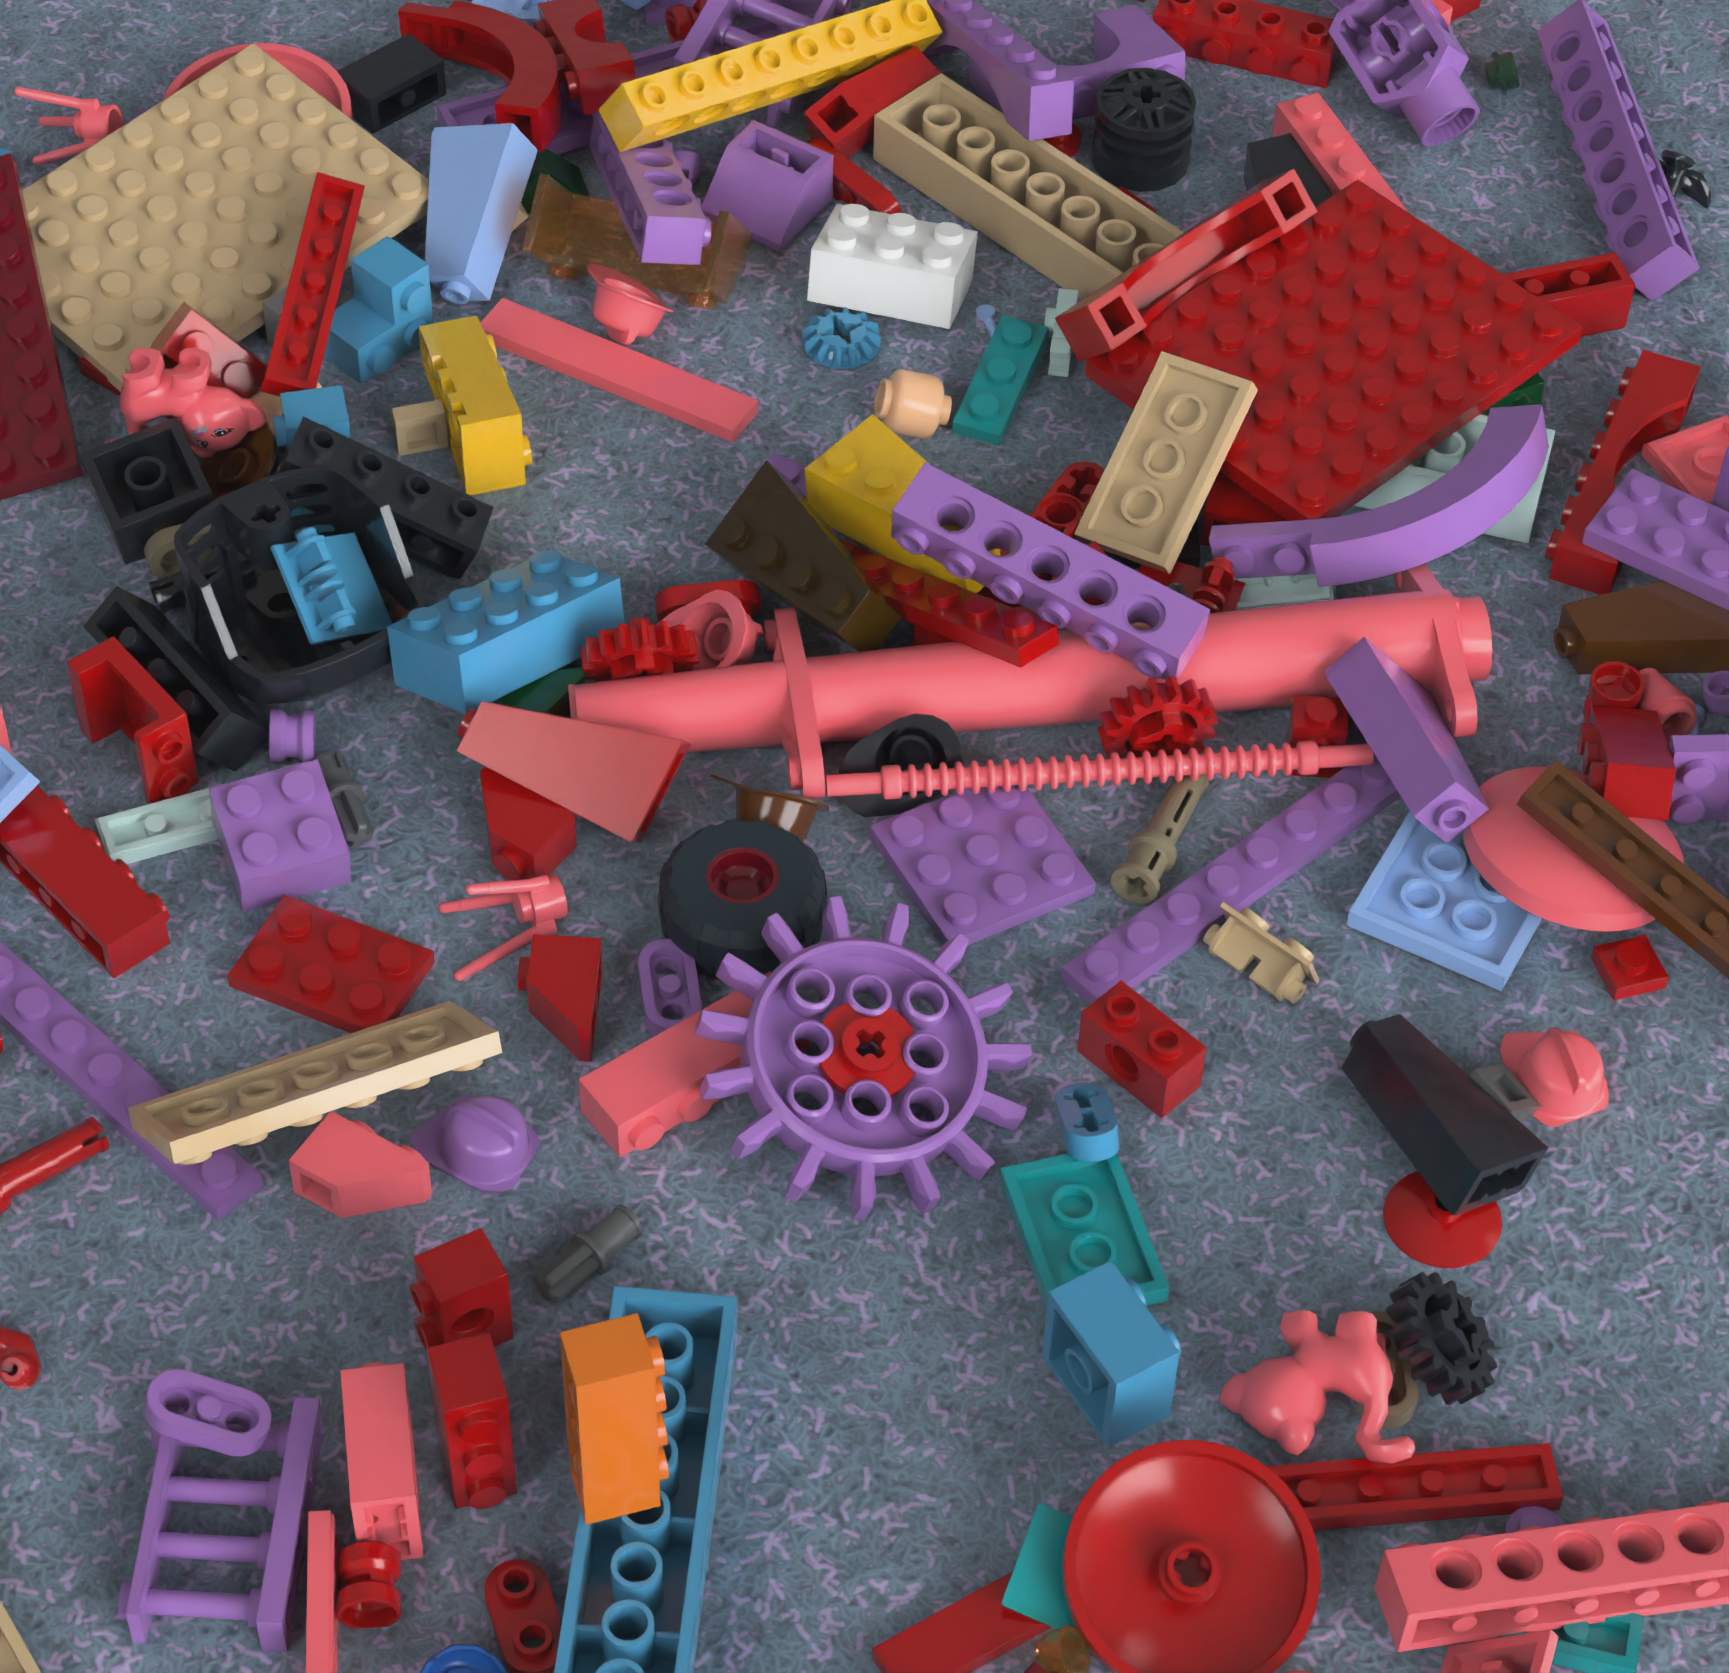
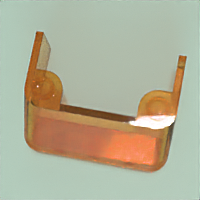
M539 173L522 251L539 263L548 266L547 275L555 278L575 281L577 273L591 276L587 266L589 264H599L619 271L637 280L647 288L687 296L686 304L690 306L715 310L716 302H727L749 254L753 234L732 214L719 211L717 223L711 222L710 244L708 247H702L700 265L643 263L635 250L614 202L573 194L549 175Z

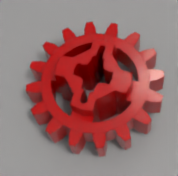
M649 618L630 619L627 624H618V628L602 629L598 631L599 637H587L585 639L586 645L580 646L585 679H595V682L694 670L693 665L699 664L697 640L693 630L685 631V625L683 624L668 627V621L654 624L649 622Z
M1170 675L1165 683H1156L1153 677L1148 678L1146 688L1140 690L1133 685L1126 687L1129 696L1125 699L1112 697L1109 701L1113 711L1101 712L1099 717L1102 725L1097 727L1103 750L1106 751L1108 759H1111L1113 752L1118 753L1119 758H1126L1129 751L1133 752L1135 757H1142V753L1145 750L1149 751L1153 757L1157 756L1159 750H1164L1167 756L1173 755L1175 749H1180L1182 755H1186L1190 748H1195L1197 753L1204 752L1205 747L1202 740L1215 738L1216 733L1213 725L1218 723V718L1205 687L1197 689L1195 680L1191 678L1179 685L1176 676Z

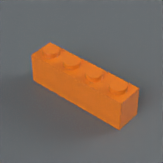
M638 1313L560 1332L569 1468L585 1525L661 1506L660 1480L669 1478V1470L663 1446L668 1445L667 1432L662 1411L667 1410V1405L660 1376L665 1375V1364L657 1336L645 1337Z

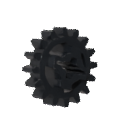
M1421 1272L1401 1283L1399 1288L1390 1292L1389 1296L1394 1304L1386 1308V1313L1396 1322V1326L1388 1329L1389 1335L1395 1339L1399 1359L1409 1360L1412 1364V1379L1414 1381L1420 1379L1426 1383L1428 1395L1434 1397L1441 1393L1445 1404L1450 1405L1458 1401L1461 1405L1486 1392L1485 1388L1494 1384L1495 1381L1490 1372L1497 1368V1362L1487 1352V1350L1495 1347L1494 1342L1489 1338L1484 1318L1473 1315L1471 1312V1298L1469 1296L1464 1298L1461 1294L1457 1293L1455 1282L1451 1280L1443 1284L1439 1273L1434 1272L1426 1276L1424 1272Z

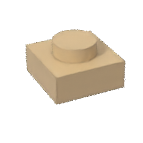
M441 399L391 408L394 441L399 456L448 447L446 413Z

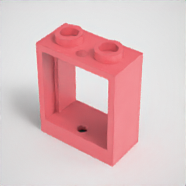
M371 1362L359 1368L340 1370L350 1505L356 1543L371 1541L386 1543L395 1547L400 1552L401 1560L423 1558L413 1428L404 1363L385 1364Z

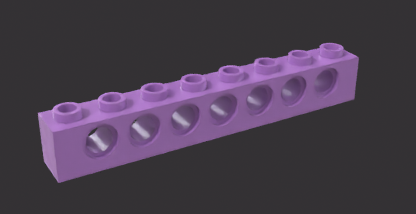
M1577 0L1537 31L1543 47L1539 55L1553 75L1554 79L1550 81V86L1564 106V109L1560 112L1561 117L1574 134L1575 140L1571 142V145L1576 155L1585 165L1586 170L1582 173L1583 179L1591 191L1595 193L1597 202L1593 204L1594 210L1609 232L1605 235V241L1611 251L1617 254L1634 281V290L1638 289L1648 299H1657L1696 272L1700 267L1609 25L1584 0Z

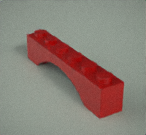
M1295 169L1264 180L1057 316L1055 320L1079 362L1087 360L1092 356L1095 357L1112 351L1146 328L1171 303L1222 269L1229 267L1255 250L1284 235L1317 213V210Z
M1644 349L1635 368L1626 366L1618 388V395H1621L1622 398L1621 400L1612 398L1605 416L1603 426L1607 427L1608 430L1607 432L1598 430L1589 455V459L1594 460L1593 464L1584 462L1575 485V491L1579 492V496L1569 495L1560 520V525L1565 526L1564 530L1554 529L1545 553V558L1553 561L1549 579L1599 595L1611 593L1623 562L1582 544L1585 529L1615 491V480L1622 468L1642 450L1643 444L1680 431L1693 400L1701 366Z

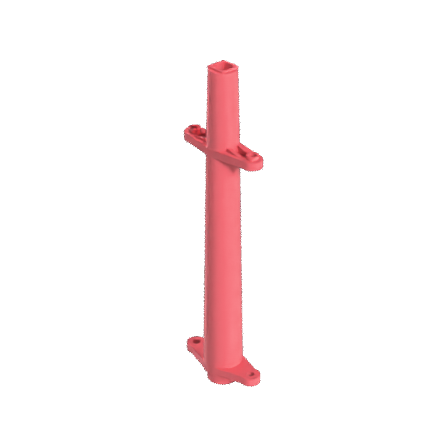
M1425 563L1393 574L1396 593L1209 613L1205 636L1177 681L1181 685L1191 678L1195 680L1197 689L1205 687L1216 713L1292 707L1293 694L1338 697L1328 681L1324 670L1365 636L1430 691L1453 738L1470 737L1476 733L1478 719L1476 698L1471 681L1486 680L1490 675L1492 666V634L1485 603L1480 596L1453 597L1449 589L1442 588ZM795 607L773 609V619L763 620L766 652L775 651L773 661L574 685L569 684L568 693L571 718L683 739L691 744L687 753L783 746L789 756L787 757L790 790H800L801 797L822 799L825 798V775L820 743L861 740L894 720L915 713L934 715L948 722L956 733L1100 722L1099 715L1101 712L1113 711L1109 701L1112 697L1125 699L1129 696L1126 687L1133 685L1139 690L1146 688L1147 679L1151 677L1142 674L1133 663L1114 653L1107 654L1094 649L1085 638L1068 629L1058 630L1060 643L1058 646L1022 668L956 641L806 657ZM1142 622L1130 624L1138 630L1152 629L1151 626ZM1162 678L1155 679L1156 683H1165L1166 681Z

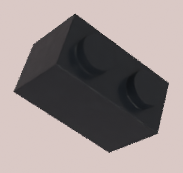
M410 33L337 71L348 88L353 119L372 134L447 95L444 60Z

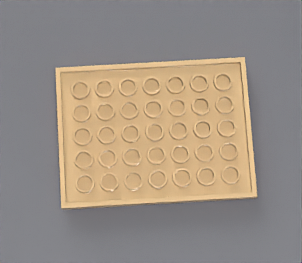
M253 43L22 191L53 334L80 358L83 356L107 376L108 382L121 392L123 387L122 375L131 373L129 355L132 350L139 347L150 348L155 338L183 302L187 303L237 342L265 324L262 302L288 286L317 172L365 185L345 269L351 266V259L386 236L393 238L427 215L429 180Z

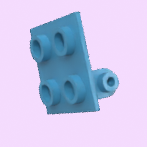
M308 528L295 535L297 541L276 544L270 547L311 645L378 633L393 624L355 532L325 537L324 535H318L316 528Z

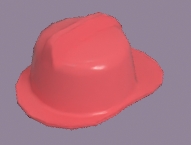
M589 264L587 266L588 272L597 282L593 316L597 321L606 326L607 334L611 339L628 346L636 337L648 338L653 334L667 311L674 312L673 309L666 307L656 294L637 280L603 265Z
M718 589L706 593L699 599L671 612L661 620L668 621V627L683 624L685 625V631L693 630L695 632L699 664L693 665L694 670L748 664L755 652L757 639L764 634L763 627L752 620L751 616L745 612L741 601L733 593Z
M1553 1027L1549 1028L1546 1032L1506 1033L1503 1036L1500 1047L1502 1063L1506 1065L1541 1105L1532 1117L1544 1125L1556 1127L1607 1108L1609 1092L1604 1076L1602 1057L1595 1046L1586 1038L1580 1036L1579 1033L1575 1031H1562L1559 1028Z

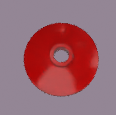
M1418 1171L1400 1179L1389 1191L1383 1207V1220L1387 1233L1403 1253L1420 1263L1438 1268L1468 1266L1486 1257L1499 1240L1502 1229V1217L1496 1201L1454 1216L1449 1211H1444L1437 1207L1436 1204H1442Z

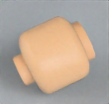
M898 369L891 374L889 379L883 378L880 381L875 397L874 414L896 435L925 439L935 433L938 425L945 426L951 413L952 398L951 396L944 395L943 382L939 377L907 369Z

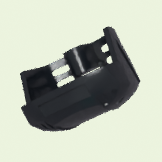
M312 466L265 477L217 498L198 510L175 533L174 546L186 596V611L193 641L199 646L213 669L231 687V690L259 704H280L312 700L349 686L373 674L392 661L387 628L378 633L310 644L270 548L272 545L297 541L294 533L298 529L315 525H332L335 531L318 533V535H324L325 537L355 532L392 623L408 617V613L414 609L427 607L423 589L413 575L389 503L374 489L370 490L352 474L341 468ZM324 484L328 488L323 491L286 496V492L296 486ZM327 504L331 508V511L315 512L293 517L290 514L293 509L309 505ZM211 524L209 532L187 549L188 542L200 530ZM216 545L215 550L195 566L193 562L209 547ZM237 551L256 567L270 571L243 583ZM220 565L217 573L208 580L204 578L211 569ZM283 608L293 609L287 613H276V611Z

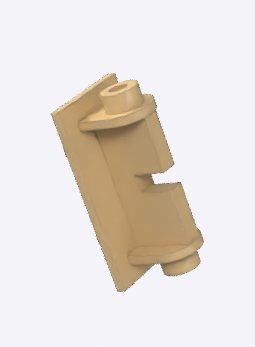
M1222 902L1220 908L1226 922L1222 927L1218 924L1212 925L1203 939L1204 943L1209 945L1210 954L1216 956L1240 974L1244 972L1254 958L1260 961L1249 975V979L1280 1002L1287 999L1293 1004L1296 1003L1306 990V985L1302 983L1305 977L1315 984L1320 981L1312 963L1314 956L1307 948L1290 937L1281 942L1267 932L1270 926L1252 910L1243 907L1240 912H1237Z

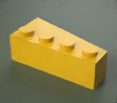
M477 315L418 326L421 360L434 400L441 399L445 409L448 442L465 494L471 496L526 485L525 466L533 464L531 447L527 435H523L522 415L508 385L505 370L503 367H500L497 361V352L492 334H485Z
M875 415L869 416L804 468L807 501L831 528L893 561L919 569L926 574L949 583H954L966 590L977 593L984 587V585L970 578L961 579L954 576L942 563L924 554L916 555L908 552L899 545L896 539L891 537L892 511L923 464L928 462ZM945 525L942 527L947 531H959L962 529L956 525ZM1000 549L989 551L993 555L1000 556Z

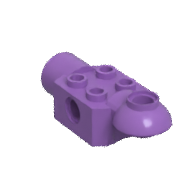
M1329 0L1339 12H1337L1328 32L1373 104L1392 115L1404 114L1424 146L1432 147L1455 139L1476 121L1480 108L1460 78L1469 57L1432 0Z

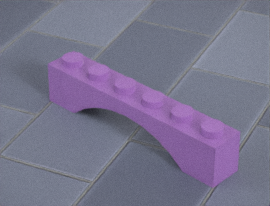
M927 0L943 33L922 52L923 54L930 55L955 50H962L979 65L990 82L1001 105L1007 124L1028 141L1072 134L1073 78L974 0Z

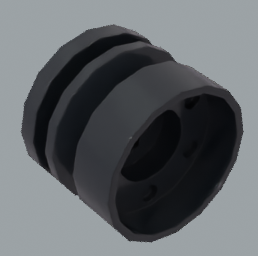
M1134 68L1111 75L1100 85L1096 97L1097 111L1094 119L1096 129L1093 135L1091 154L1094 169L1105 181L1117 187L1122 186L1126 190L1137 192L1159 191L1175 185L1186 175L1190 163L1191 133L1194 127V114L1196 110V99L1193 90L1183 79L1158 69Z

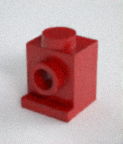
M1293 694L1287 732V743L1290 744L1291 748H1296L1297 743L1300 741H1315L1318 746L1346 745L1348 711L1339 697ZM1342 767L1319 768L1318 773L1315 775H1300L1296 769L1292 770L1291 775L1331 778L1341 771Z

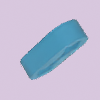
M1088 1082L1075 1083L1061 1088L1055 1097L1057 1123L1069 1156L1078 1161L1098 1162L1116 1155L1119 1151L1118 1121L1106 1089L1098 1084Z

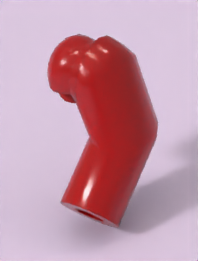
M0 1325V1379L14 1390H24L33 1385L40 1375L41 1363L34 1340L30 1335Z

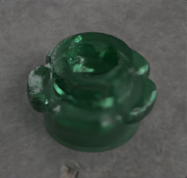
M1496 51L1492 52V61L1484 63L1487 81L1491 90L1500 88L1502 95H1507L1508 90L1520 87L1514 57L1511 51L1499 55Z

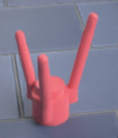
M16 87L14 90L15 95L80 109L75 113V116H42L39 118L38 122L40 125L74 127L76 136L79 139H84V141L37 155L32 159L34 165H41L78 155L123 126L122 113L117 105H100L96 98L80 99L24 87Z
M542 875L522 880L468 884L466 886V893L469 895H487L444 902L439 905L440 912L448 913L513 904L519 922L521 924L530 922L533 926L454 973L455 980L462 981L532 942L533 934L551 935L557 933L555 920L566 918L568 914L565 892L557 875Z

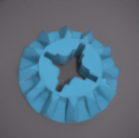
M847 307L838 313L826 308L823 316H810L808 327L802 329V346L805 353L811 360L824 367L832 369L856 368L871 361L880 349L881 337L879 335L878 323L869 321L866 312H860L855 315L851 314ZM834 330L841 332L843 336H849V344L839 335H833Z

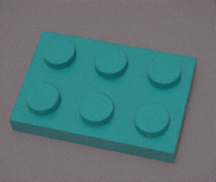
M1067 1153L1000 1168L999 1182L1046 1310L1048 1291L1109 1261L1114 1263L1125 1279L1131 1278L1138 1284L1145 1297L1146 1306L1168 1300L1169 1285L1117 1153L1109 1159L1098 1162L1078 1161L1071 1158Z

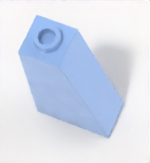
M513 123L434 127L431 135L425 262L429 264L430 282L440 291V295L451 303L466 304L468 301H490L538 151Z

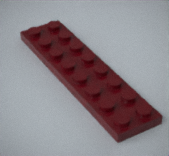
M11 153L0 156V500L84 476L18 168Z

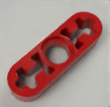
M814 136L806 142L833 155V198L836 201L842 200L846 204H860L868 210L887 214L902 213L897 200L889 190L825 140Z

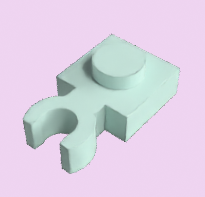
M1059 288L1056 308H1046L1044 326L1049 327L1048 337L1052 338L1048 375L1068 377L1072 349L1055 318L1077 304L1078 290Z

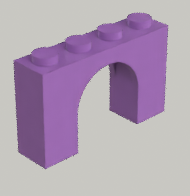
M1136 4L1094 14V54L1099 59V62L1078 66L1057 65L1074 79L1072 120L1095 115L1097 111L1096 97L1100 85L1111 75L1134 68H1152L1167 71L1185 81V50ZM969 56V86L986 103L1003 113L990 82L979 65Z

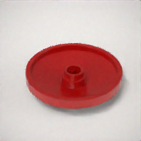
M1174 1440L1157 1443L1132 1452L1109 1467L1092 1484L1074 1512L1067 1529L1062 1554V1583L1068 1611L1085 1645L1112 1673H1274L1289 1659L1302 1642L1316 1611L1321 1581L1320 1557L1314 1531L1306 1512L1289 1487L1272 1470L1248 1454L1229 1446L1201 1440Z

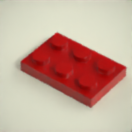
M283 895L227 976L229 987L346 1032L354 1033L399 1017L434 964V952L428 948Z

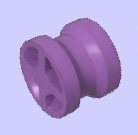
M270 709L269 752L271 763H282L287 757H298L302 762L315 760V709H303L299 714H287L282 709Z

